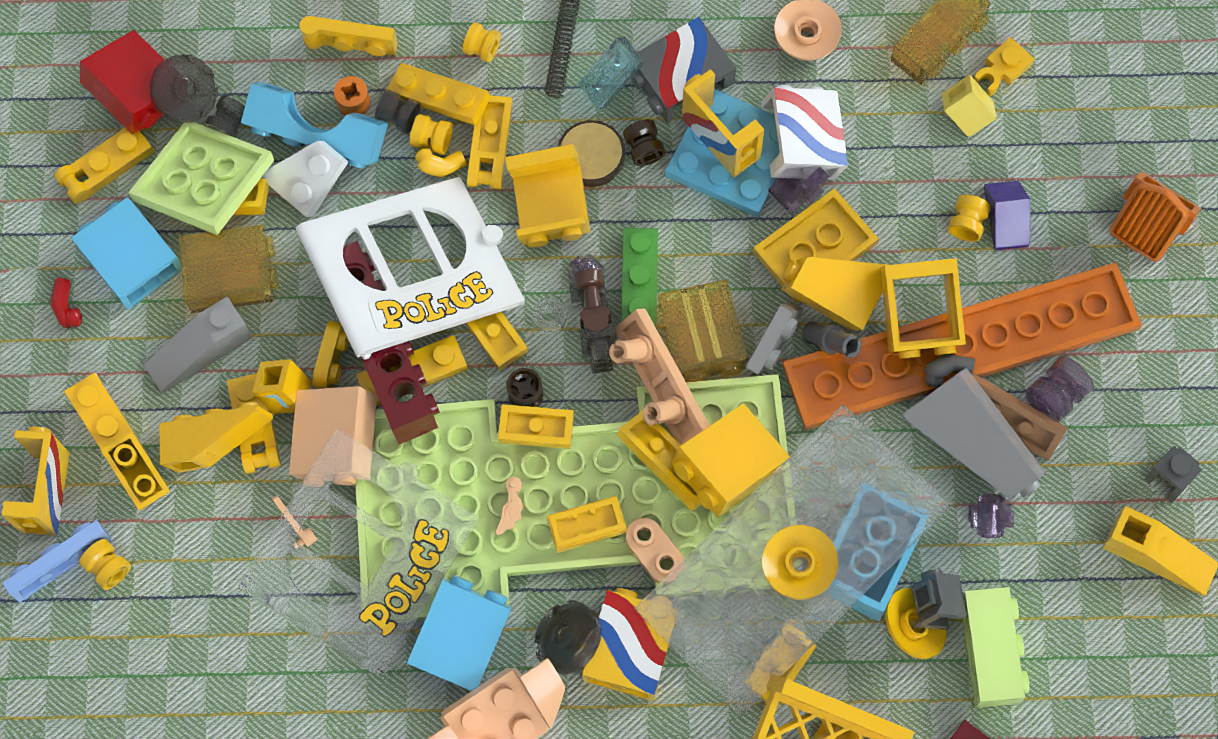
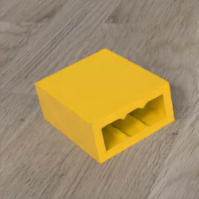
M743 403L681 445L671 464L674 466L677 476L682 481L687 482L697 493L701 504L711 510L718 518L779 475L791 457Z

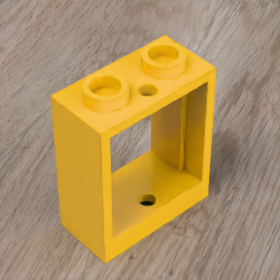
M957 258L880 267L889 353L898 352L899 359L920 357V349L934 348L935 355L956 353V346L966 344ZM943 276L949 337L900 342L894 281Z

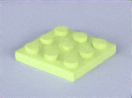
M186 120L128 193L133 202L218 235L273 163L274 158L271 151Z

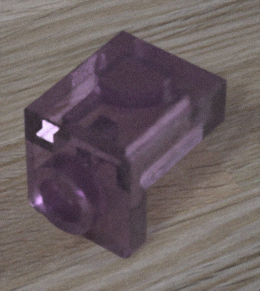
M819 167L802 183L794 178H780L768 189V192L792 215L805 202L811 206L824 193L820 186L829 178V175Z

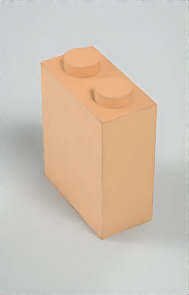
M359 386L297 390L289 475L302 479L303 485L310 487H323L325 481H334L338 485L351 486L356 484V480L370 479L377 395Z

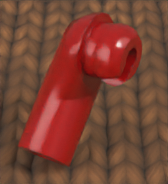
M57 278L53 284L50 306L59 325L68 329L70 326L78 327L82 324L81 310L78 308L70 309L68 303L72 283L66 278Z

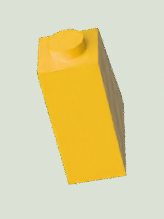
M804 257L797 259L796 262L791 261L782 276L785 283L781 290L848 330L859 331L864 329L882 295L880 267L888 264Z

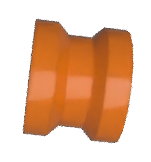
M355 76L344 77L334 87V97L338 110L342 115L346 116L353 113L364 115L367 113L371 101L367 86L362 79ZM355 92L354 95H351L349 97L346 96L347 94Z

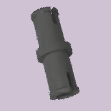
M811 321L802 330V338L804 341H807L806 343L817 345L822 351L829 354L840 353L846 357L853 358L859 354L862 347L860 338L854 334L845 333L840 327L835 325L824 326Z

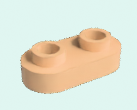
M640 518L633 521L626 531V543L629 550L646 572L660 585L670 586L680 581L685 572V560L673 542L655 521L648 518ZM641 531H648L651 534V538L647 541H641L637 535ZM664 559H669L674 565L671 569L664 570L660 567V562Z

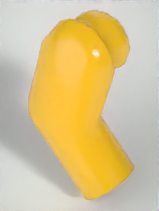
M423 148L415 155V160L418 162L417 167L423 173L438 178L445 177L467 166V162L460 150L444 158L433 155L432 150L429 148Z

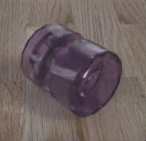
M1065 356L1059 357L1046 370V377H1039L1025 391V396L1033 408L1059 423L1073 410V403L1079 404L1094 389V383L1088 373L1078 363Z

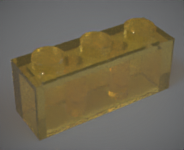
M938 0L894 45L890 61L920 85L929 77L936 78L946 65L945 60L951 54L957 56L968 42L966 38L973 31L977 34L985 27L989 21L987 13L991 2L989 0Z

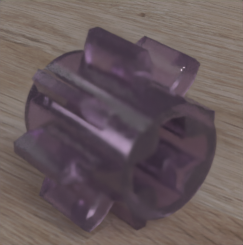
M983 494L979 496L978 505L969 504L968 521L971 522V528H977V534L984 538L1002 537L1005 527H1014V510H1011L1012 504H1006V499L998 494Z

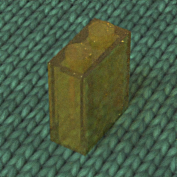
M263 225L221 230L218 235L206 232L179 236L184 300L191 313L202 312L227 296L234 307L275 301L273 289H279L277 270L276 268H271L270 257L276 256L273 236H267Z
M727 279L658 294V309L669 353L685 382L706 381L707 377L719 374L721 377H732L739 374L742 369H746L747 354Z

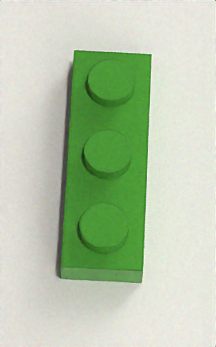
M623 228L621 322L636 309L645 308L656 327L658 228Z

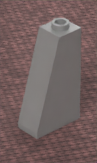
M967 368L960 371L902 414L909 423L1007 498L1011 499L1018 493L1024 498L1041 486L1038 479L1045 473L1044 469Z

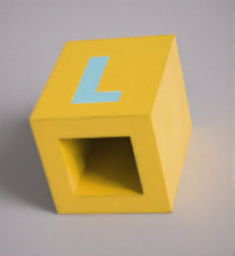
M291 359L260 362L252 393L273 414L295 413L297 390H309L312 381Z

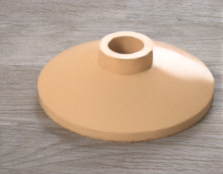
M795 0L784 6L778 13L774 25V34L778 45L785 53L799 60L812 61L824 58L835 50L841 39L842 25L836 11L827 3L820 0ZM803 32H810L813 37H804L801 34Z

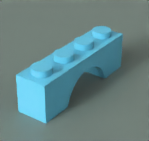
M265 82L251 83L241 123L252 126L251 132L270 137L271 133L282 136V142L291 146L302 147L303 144L311 145L316 141H325L349 161L347 164L358 168H365L366 165L378 162L388 127L387 122L359 113L346 115L331 130L316 128L309 124L299 113L293 91Z

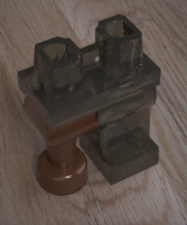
M599 269L583 270L574 275L575 283H569L572 306L582 305L580 313L581 329H579L582 358H590L592 374L613 371L609 349L617 341L615 324L611 325V313L608 307L603 273Z

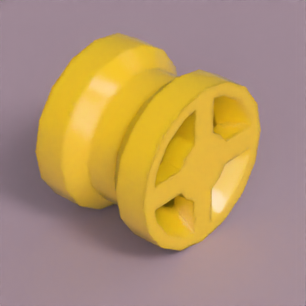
M474 22L464 39L463 53L470 56L473 54L479 55L482 61L490 63L498 50L501 32L494 29L488 31L484 29L482 24Z

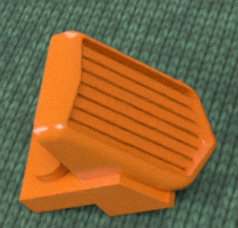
M1141 171L1134 178L1123 196L1127 201L1112 223L1109 232L1132 250L1153 262H1158L1167 252L1177 235H1184L1202 208Z

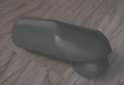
M951 354L940 355L926 365L924 381L928 386L940 387L944 383V376L950 373H959L967 368L973 374L975 358Z

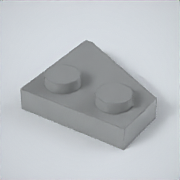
M793 302L780 305L746 366L747 369L756 374L763 373L766 368L770 371L773 369L781 355V352L778 350L784 340H788L799 323L797 320L802 314L803 308Z

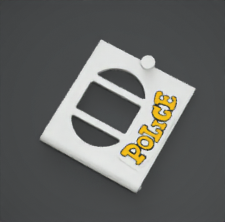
M460 177L306 221L296 227V231L356 356H362L363 360L369 359L372 352L525 303L522 293L496 246L502 241V229L496 225H485ZM423 211L433 212L447 218L460 230L465 241L466 254L457 269L452 268ZM411 214L442 275L408 286L398 287L368 226ZM352 232L358 233L386 291L364 285L347 269L343 259V247Z

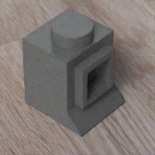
M1173 446L1146 476L1145 480L1151 483L1158 474L1165 478L1175 487V490L1167 497L1173 503L1202 469L1198 466L1200 463L1181 447L1177 449Z
M939 569L928 570L921 574V581L912 586L918 614L913 627L945 630L949 627L947 618L965 619L968 617L959 575L945 574Z

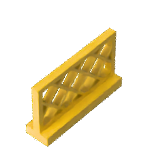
M771 674L766 686L771 691L752 739H782V734L796 727L801 739H809L804 723L816 717L821 718L826 733L815 739H836V736L848 730L853 732L855 739H863L862 736L869 739H912L914 731L789 679ZM779 702H782L789 706L794 720L778 728L774 714ZM799 710L804 711L807 714L801 716ZM831 723L838 725L839 727L833 729Z

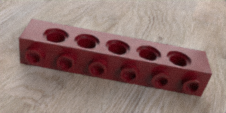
M358 241L344 246L343 259L349 272L358 281H362L361 283L386 291L381 279L375 281L372 272L376 271L368 253L362 252ZM409 341L372 352L371 357L367 360L362 358L398 445L437 429L438 425L434 415L440 413L432 393L425 395L421 386L427 384L420 365L412 366L409 360V356L414 355ZM392 366H400L394 372H386ZM404 395H413V397L408 401H399L400 398Z

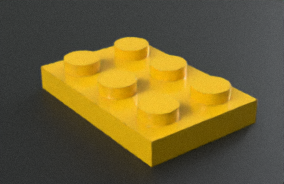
M834 188L753 247V253L777 282L783 286L785 280L782 279V276L791 261L796 262L797 259L804 257L855 261L876 246L879 238ZM789 295L796 304L800 302L796 298Z

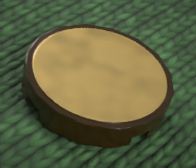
M586 120L575 123L564 132L559 140L558 147L573 144L580 158L583 184L586 187H597L609 183L624 166L625 146L623 139L614 127L602 121Z

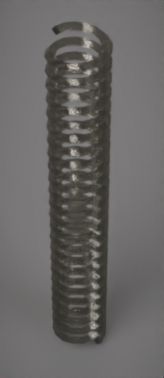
M561 0L546 79L547 83L544 89L545 94L555 99L564 96L562 93L564 92L567 68H569L567 64L570 63L568 59H570L569 54H571L570 50L572 49L571 45L573 44L572 40L575 34L574 26L576 25L577 11H579L578 7L580 6L578 2L580 0Z

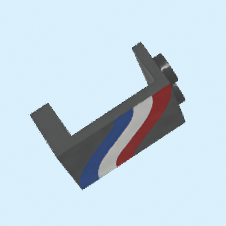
M697 17L630 56V71L628 74L637 89L642 88L647 94V102L654 114H661L668 123L673 120V108L683 103V89L690 78L697 74L702 76L711 69L715 73V83L718 82L724 90L735 83L736 67L702 20Z

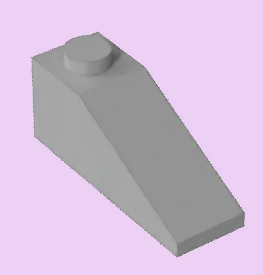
M227 296L196 315L143 365L163 394L253 337Z

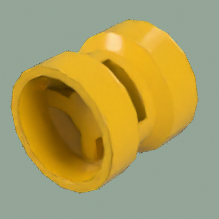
M418 114L412 126L410 146L418 149H423L424 147L431 148L433 153L445 155L452 138L453 123L444 120L435 122L429 116Z
M960 195L955 204L956 216L950 219L947 227L948 232L960 240L968 242L979 241L984 231L982 222L988 218L991 205L977 196Z
M107 539L95 542L84 552L79 560V564L86 572L93 573L96 576V582L104 590H109L120 583L131 569V564L123 556H117L114 553L115 548Z

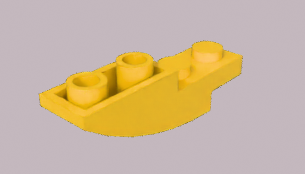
M95 372L64 391L139 511L171 492L128 421Z

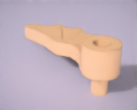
M510 477L506 481V489L509 496L508 502L502 507L501 520L495 532L497 536L503 534L506 529H513L515 522L522 519L520 512L523 509V505L516 494L520 492L522 483L517 477Z
M278 496L272 498L281 513L301 538L293 544L297 550L303 545L309 547L318 540L309 527L303 531Z

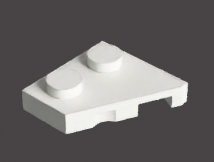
M316 141L269 168L261 179H266L272 189L304 216L313 217L349 161L325 141Z

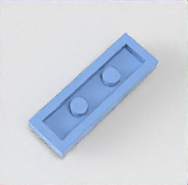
M97 520L93 523H84L77 527L72 533L73 536L63 543H55L47 547L41 553L42 557L30 565L24 564L13 570L10 578L3 582V585L12 597L22 602L77 565L84 552L95 542L101 539H107L111 542L112 538Z

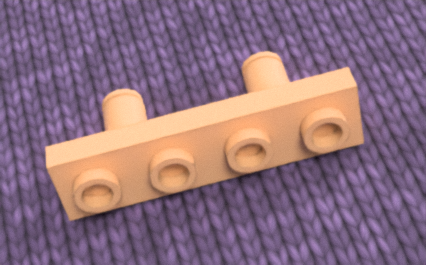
M636 309L614 328L620 340L610 346V357L615 363L632 361L654 401L648 403L643 409V417L646 423L649 425L665 423L673 438L680 445H683L710 425L646 309Z

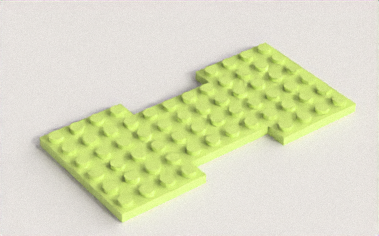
M779 374L686 382L709 425H712L744 403L788 454ZM645 386L637 387L638 410L640 413L648 403L654 401ZM494 399L437 404L440 413L434 415L438 425L437 429L398 445L384 410L376 409L370 479L356 480L362 610L373 602L385 604L384 596L393 590L401 591L410 598L406 592L396 586L393 590L388 588L387 583L396 572L403 576L402 580L412 588H417L413 585L415 579H421L416 576L410 578L407 576V573L411 566L414 565L409 558V551L412 548L411 542L414 541L415 526L420 519L427 520L429 526L436 527L439 530V533L435 535L437 539L442 538L440 534L442 528L449 530V542L445 551L439 554L440 562L434 569H419L422 573L425 571L431 572L432 577L425 584L426 589L417 603L411 602L408 613L398 615L391 612L389 620L392 619L395 622L425 620L444 577L449 580L452 579L453 575L462 577L474 583L472 589L477 592L486 594L487 589L506 596L508 598L506 604L510 605L508 576L641 565L627 546L626 533L559 553L556 552L547 515L616 495L627 529L637 519H651L662 528L684 557L685 572L680 581L670 586L660 585L655 582L656 598L665 599L773 589L764 575L762 557L768 541L774 534L783 528L796 525L789 461L779 475L717 518L711 510L705 508L702 504L694 511H691L617 436L619 428L627 422L573 426L571 449L505 444L498 442ZM660 423V425L671 435L667 425L665 423ZM510 477H517L522 483L520 492L516 493L523 505V509L520 512L522 519L515 522L513 529H506L503 534L497 536L495 532L501 520L502 507L508 502L509 496L506 489V481ZM428 528L424 529L423 532L428 534ZM641 531L637 537L641 541H647L651 538V534L648 531ZM421 542L420 545L425 547V551L421 554V556L426 559H431L427 556V553L429 550L436 551V548L430 544ZM664 559L659 565L662 569L669 570L674 564L671 560ZM797 560L793 564L794 569L797 571H802L801 560ZM399 598L391 600L392 605L395 607L401 606L402 602ZM380 611L374 613L381 618L382 614ZM368 621L366 624H363L372 625L373 623L371 621Z

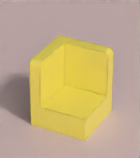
M970 74L942 93L944 111L968 137L997 119L993 100Z

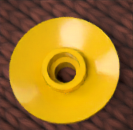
M807 525L789 526L778 531L768 541L762 557L764 575L771 587L781 595L796 600L810 599L825 592L833 583L838 571V554L830 538L819 529ZM804 560L808 566L804 571H797L793 567L794 562Z
M912 588L900 589L892 594L885 609L888 631L897 646L906 654L917 659H930L942 651L946 642V629L913 627L918 614Z

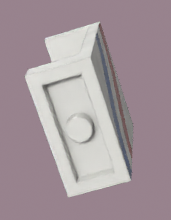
M790 85L774 87L761 102L762 109H774L780 154L769 165L771 178L835 180L848 167L837 91L824 90L822 87H810L808 89L792 88Z

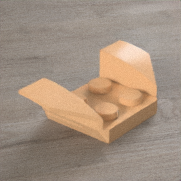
M546 658L524 674H521L517 668H506L444 709L440 719L445 727L427 739H537L548 731V727L552 729L566 687L549 658Z

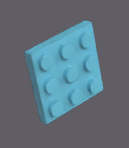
M714 89L713 105L709 108L733 135L755 119L764 128L761 158L733 178L688 126L665 170V177L758 218L778 178H771L769 166L780 154L775 115Z

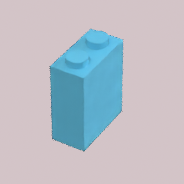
M129 197L110 205L105 214L94 222H88L81 226L77 234L71 238L79 251L127 310L184 269L174 252Z
M453 575L451 580L445 577L442 580L407 664L473 691L481 682L512 606L506 604L508 599L506 596L487 589L486 594H482L472 589L474 583Z

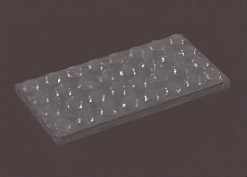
M842 405L634 609L742 716L768 690L766 686L770 675L774 674L781 677L951 507V503L846 406ZM793 525L811 526L825 533L833 542L838 554V571L833 583L822 594L804 600L791 599L775 591L768 583L762 565L763 552L771 537L783 528ZM797 560L793 564L794 569L797 571H804L808 566L804 560Z

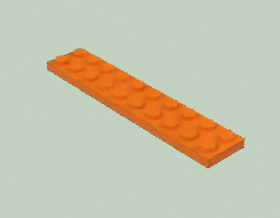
M1115 262L962 308L966 344L956 346V353L949 354L975 358L973 373L982 378L1138 331L1142 324L1118 265ZM947 313L898 327L900 342L949 337ZM887 331L861 338V350L853 358L846 357L840 353L829 354L820 350L784 361L782 368L803 428L806 431L932 393L939 387L928 386L925 383L926 373L924 370L928 363L940 355H935L934 348L920 349V357L899 359L898 352L889 353ZM950 373L944 376V383L958 373Z

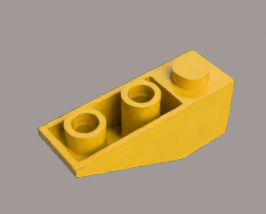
M245 402L238 404L236 409H209L205 411V415H177L173 417V421L159 423L160 465L177 473L211 467L273 420V414L259 407L257 403Z
M1127 506L1116 516L1102 547L1202 596H1206L1218 568L1217 561L1170 528Z

